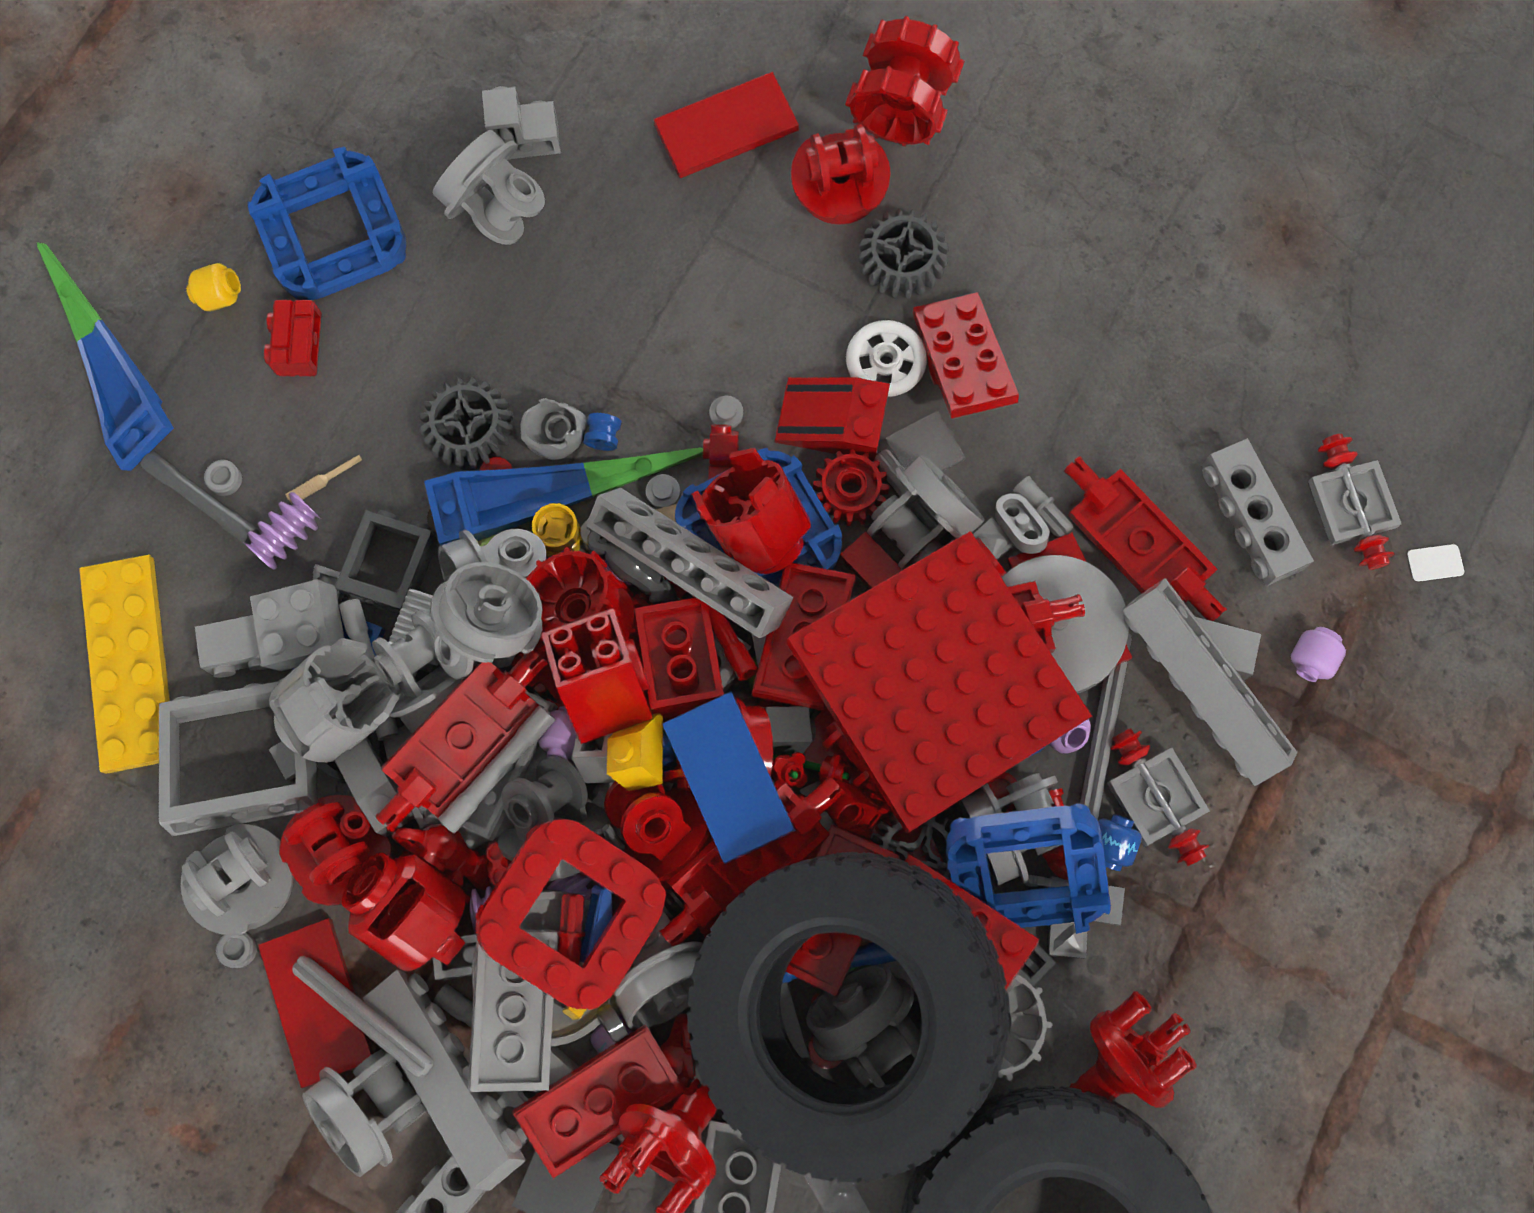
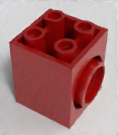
M614 608L541 633L556 688L581 744L653 719L644 693L645 690L650 689L641 659L633 639L626 641Z

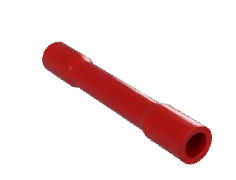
M708 605L712 630L723 647L724 654L739 680L744 681L753 677L757 673L758 667L745 645L738 639L726 617Z

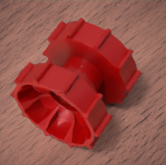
M904 16V19H894L887 22L880 20L876 33L870 34L863 56L868 59L871 71L863 69L858 83H852L845 105L850 107L851 114L854 117L853 123L863 124L865 130L872 133L875 139L882 138L890 142L899 143L903 147H906V144L925 143L929 145L935 132H941L948 112L947 109L943 108V102L940 98L941 94L946 96L951 84L958 83L965 61L960 59L959 42L953 41L945 33L937 29L938 26L936 24L931 26Z
M565 547L562 553L553 555L543 562L540 560L536 561L537 567L528 575L527 580L536 589L541 599L542 633L614 608L626 641L633 639L637 651L639 650L640 641L634 608L643 606L638 600L632 598L634 593L622 580L619 581L611 571L606 569L607 563L596 551L588 554L581 551H571L569 547ZM541 634L536 647L544 652L546 648Z

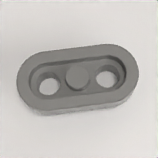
M1019 494L1001 496L996 502L994 515L996 521L1017 549L1025 553L1034 554L1043 551L1048 544L1050 534L1044 520L1025 497Z

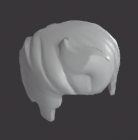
M547 398L540 399L539 404L529 408L522 416L521 439L531 451L549 460L563 459L579 448L585 434L587 418L581 411L568 406L566 403L556 402Z

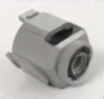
M341 638L332 646L320 647L273 689L269 706L274 712L276 733L289 749L298 753L301 757L316 762L334 761L346 750L350 751L390 716L399 696L394 693L390 694L384 675L375 663L364 655L367 651V643Z

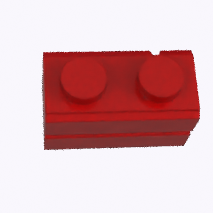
M275 300L273 312L267 314V329L271 333L270 344H266L264 347V359L276 375H317L322 313L312 300Z

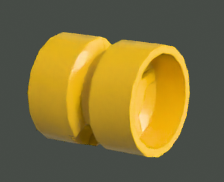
M550 503L541 507L535 513L532 520V531L544 543L546 555L549 558L561 553L565 547H569L571 551L580 550L583 543L580 534L581 528L574 512L568 506L560 503Z

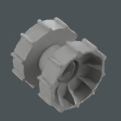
M1020 975L1016 976L1007 990L1010 1013L1008 1014L1010 1019L1009 1035L1002 1067L999 1068L997 1076L1009 1081L1013 1079L1012 1073L1024 1068L1032 1060H1041V1056L1038 1053L1044 1042L1046 1029L1053 1026L1052 1022H1047L1045 1007L1039 996L1043 992L1042 988H1034Z

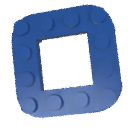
M346 147L333 149L335 154L333 158L276 180L272 178L271 174L259 180L261 186L254 193L251 202H248V210L254 219L273 267L274 275L282 287L290 295L294 296L296 300L323 298L383 274L405 260V233L382 178L369 155L365 156L358 152L347 151ZM350 190L366 227L369 239L308 263L289 214Z
M768 448L757 450L763 460L776 462L782 467L810 517L811 526L802 537L804 542L803 549L792 563L833 570L841 553L842 533L839 525L835 526L804 475L802 463L794 455L791 457L779 451H768ZM717 475L696 487L692 484L683 491V495L676 506L675 522L725 554L706 520L701 519L692 493L697 490L702 495L708 485L719 476ZM784 569L770 574H756L779 588Z
M1074 804L1072 806H1056L975 816L968 819L958 818L951 823V831L946 839L947 868L950 871L952 882L1020 927L1074 922L1077 934L1089 931L1090 922L1098 919L1104 913H1110L1111 902L1099 822L1090 813L1088 806ZM1063 845L1069 886L994 894L987 854Z

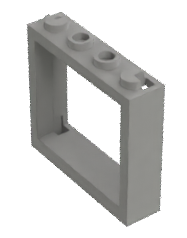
M284 678L278 682L267 684L252 683L240 689L229 691L214 690L207 695L196 697L181 696L169 702L159 703V824L172 836L296 814L318 803L316 761L303 758L294 752L296 784L180 805L179 723L270 707L271 693Z

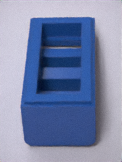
M594 885L592 887L584 927L586 936L582 937L580 962L582 963L585 962L613 917L611 892L602 886Z

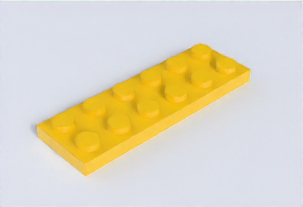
M150 555L81 567L79 569L100 772L107 774L159 764V703L169 702L170 698L154 558Z

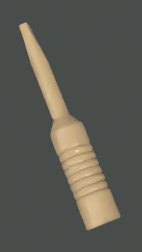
M358 455L325 475H316L290 492H294L303 500L310 496V494L312 495L324 488L330 479L362 461V458ZM288 492L285 495L292 504V501L288 495L290 492Z

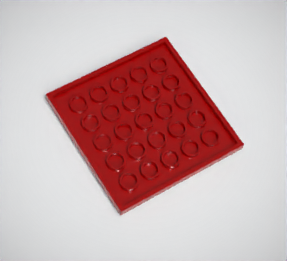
M971 531L797 631L785 640L906 834L1092 717Z

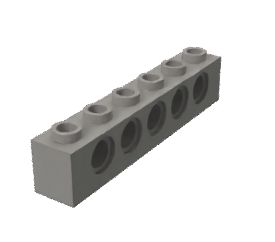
M618 488L597 496L586 524L588 528L758 638H762L780 627L794 597L624 489Z
M551 1046L549 1086L579 1067L557 1046ZM497 1091L501 1096L497 1100L502 1110L500 1117L505 1126L515 1132L523 1147L529 1139L519 1123L517 1126H512L506 1122L504 1110L507 1106L516 1108L535 1095L531 1091ZM448 1149L446 1153L451 1156L442 1168L438 1165L433 1167L421 1182L425 1188L417 1198L411 1195L396 1213H432L429 1208L431 1198L438 1199L442 1203L443 1213H469L487 1190L472 1189L469 1183L467 1186H462L456 1182L454 1171L459 1165Z

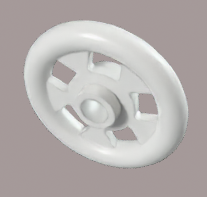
M881 320L865 325L852 337L846 351V365L851 377L876 381L877 374L891 375L892 380L889 383L888 397L906 393L921 380L927 365V353L923 341L909 326L897 321ZM880 334L884 342L872 348L868 340ZM898 337L905 340L909 345L904 351H901L893 343ZM870 356L869 361L872 368L862 369L859 357ZM888 356L892 359V362L884 364L880 358ZM903 360L913 363L908 375L899 371Z

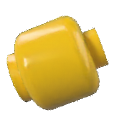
M215 263L192 271L188 278L186 291L192 303L197 304L204 311L211 312L234 304L241 291V284L235 271L223 264Z

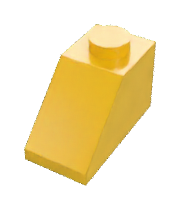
M660 713L652 715L653 719L617 731L607 739L606 774L628 791L662 784L663 716Z

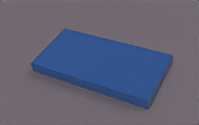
M732 692L663 723L666 734L724 864L795 832Z

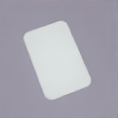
M1455 544L1408 551L1409 564L1415 581L1456 577L1464 574L1460 551Z

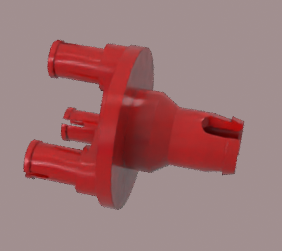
M1134 991L1130 997L1113 1011L1100 1012L1091 1020L1090 1031L1099 1050L1097 1061L1075 1083H1071L1069 1088L1081 1089L1082 1092L1089 1091L1106 1097L1109 1101H1114L1121 1094H1135L1151 1106L1164 1108L1174 1099L1173 1085L1197 1067L1193 1057L1180 1046L1162 1063L1160 1062L1167 1057V1051L1184 1036L1190 1034L1191 1030L1188 1024L1180 1025L1173 1031L1176 1026L1184 1021L1181 1016L1173 1013L1169 1019L1152 1033L1147 1031L1143 1035H1138L1131 1027L1152 1010L1146 998L1139 992Z
M696 1078L689 1084V1088L682 1093L673 1107L665 1111L645 1104H632L628 1106L619 1119V1127L624 1137V1140L618 1147L619 1153L599 1177L600 1182H604L603 1186L609 1191L619 1194L635 1170L634 1175L641 1178L645 1174L646 1169L650 1167L657 1174L674 1183L665 1199L656 1208V1213H684L693 1199H699L716 1175L714 1160L708 1149L701 1142V1133L717 1110L707 1093L710 1091L708 1085L704 1086L701 1083L699 1087L700 1081Z

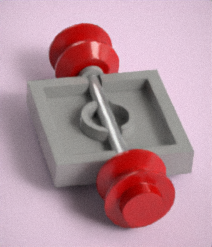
M1335 434L1325 438L1322 441L1323 445L1318 448L1319 453H1326L1328 456L1323 466L1335 469V471L1314 476L1308 481L1330 544L1334 545L1360 538L1361 540L1353 549L1355 552H1362L1364 555V559L1359 563V566H1368L1369 570L1384 567L1390 564L1388 558L1394 556L1395 553L1386 551L1384 548V544L1389 541V537L1376 535V533L1396 529L1402 525L1379 461L1376 460L1351 467L1350 463L1358 455L1356 451H1349L1347 447L1353 439L1352 437H1344L1343 434Z
M1129 728L1112 738L1115 745L1110 747V750L1119 749L1122 754L1118 764L1130 765L1133 762L1135 764L1131 765L1133 769L1109 781L1107 784L1127 818L1134 821L1133 828L1141 833L1143 846H1148L1170 833L1173 836L1177 834V836L1170 840L1168 849H1177L1180 857L1176 863L1184 861L1188 867L1207 856L1204 849L1209 847V844L1200 845L1197 840V836L1201 832L1199 829L1190 828L1186 831L1183 830L1186 829V824L1210 812L1173 748L1148 761L1145 758L1141 760L1142 757L1148 754L1151 746L1140 744L1138 738L1142 731L1134 733L1132 728Z

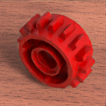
M851 449L849 454L843 455L841 451H838L835 459H824L825 469L817 468L816 477L819 480L813 482V490L819 492L816 495L820 502L823 503L826 512L834 516V523L844 520L847 526H851L852 521L859 520L861 524H865L866 517L868 515L872 516L877 509L876 506H880L886 501V498L882 495L888 494L889 485L883 484L887 479V472H879L880 462L878 460L874 462L869 460V453L867 452L863 455H858L855 449ZM847 482H853L859 486L860 490L856 493H847L843 490L842 485Z

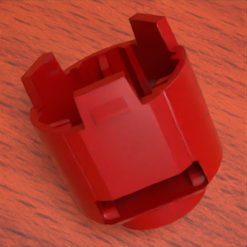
M755 448L732 452L729 458L733 467L713 480L702 495H700L698 490L692 493L696 509L701 519L706 520L726 555L731 558L734 557L735 561L755 573L770 574L790 565L801 553L804 544L802 537L811 526L810 517L779 464L770 460H763Z
M384 852L377 853L367 859L356 870L345 887L342 895V906L351 912L348 923L349 934L402 971L415 970L427 963L432 957L448 965L466 943L454 930L460 922L465 905H468L470 897L465 894L460 886L415 854L392 859Z

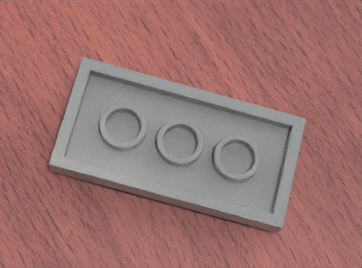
M524 930L556 951L557 932L555 930ZM478 939L476 944L468 1089L470 1092L549 1090L554 998L488 957L482 951Z

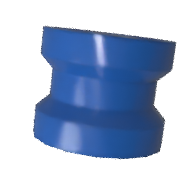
M605 413L589 414L587 418L589 432L584 435V444L590 448L602 451L616 450L618 445L616 432L621 428V420Z

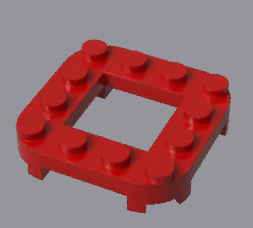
M567 819L549 820L534 826L526 834V840L486 902L478 908L475 917L476 936L482 951L492 960L562 1004L575 1009L592 1010L606 1002L617 990L662 915L666 891L658 877L648 867L584 825ZM561 860L622 900L582 967L519 928Z

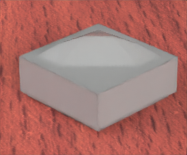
M990 518L973 534L975 538L979 537L997 560L1014 546L1007 534L993 518Z
M1074 922L1048 925L1047 954L1049 956L1086 958L1087 931L1076 934Z

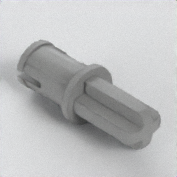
M1027 476L1016 485L1013 492L1025 497L1047 524L1049 530L1057 538L1067 535L1072 530L1073 524L1053 504L1055 499L1053 497L1049 498L1030 476Z

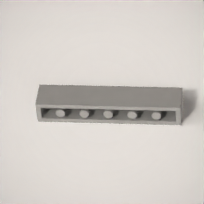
M1166 578L1133 599L1122 610L1125 614L1127 625L1132 631L1142 636L1147 643L1149 654L1154 660L1164 665L1169 672V679L1173 686L1185 693L1191 701V708L1195 715L1207 722L1213 730L1212 734L1215 741L1221 748L1229 751L1235 759L1234 763L1237 770L1243 777L1249 778L1254 786L1292 765L1297 755L1296 749Z
M397 969L363 997V1000L370 1008L433 1059L434 1064L424 1077L415 1076L402 1064L401 1066L471 1188L490 1191L526 1161L520 1151L522 1147L521 1141L513 1130L505 1126L500 1117L502 1110L495 1099L488 1096L486 1092L469 1091V1064L462 1054L465 1051L464 1046L458 1037L447 1029L444 1023L446 1021L444 1012L438 1005L431 1002L426 993L429 990L426 982L416 973L411 974Z

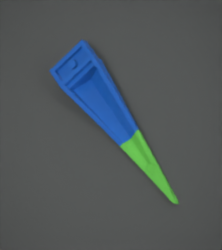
M37 242L38 250L54 283L75 336L93 392L105 444L119 468L131 471L174 427L161 408L162 400L46 244Z
M703 448L565 465L459 471L425 480L424 483L438 541L441 546L458 540L459 532L462 530H468L477 541L483 540L502 531L532 521L535 513L545 505L560 503L569 507L702 456Z

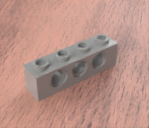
M1248 438L1210 454L1202 465L1203 477L1206 483L1215 489L1219 497L1218 502L1225 517H1229L1233 523L1237 542L1242 548H1246L1252 559V570L1259 579L1263 580L1265 586L1303 571L1314 562ZM1231 478L1239 479L1243 483L1244 489L1236 488L1232 484ZM1247 508L1255 509L1260 515V520L1253 519L1248 514ZM1264 538L1271 539L1276 544L1277 550L1268 549L1264 544Z

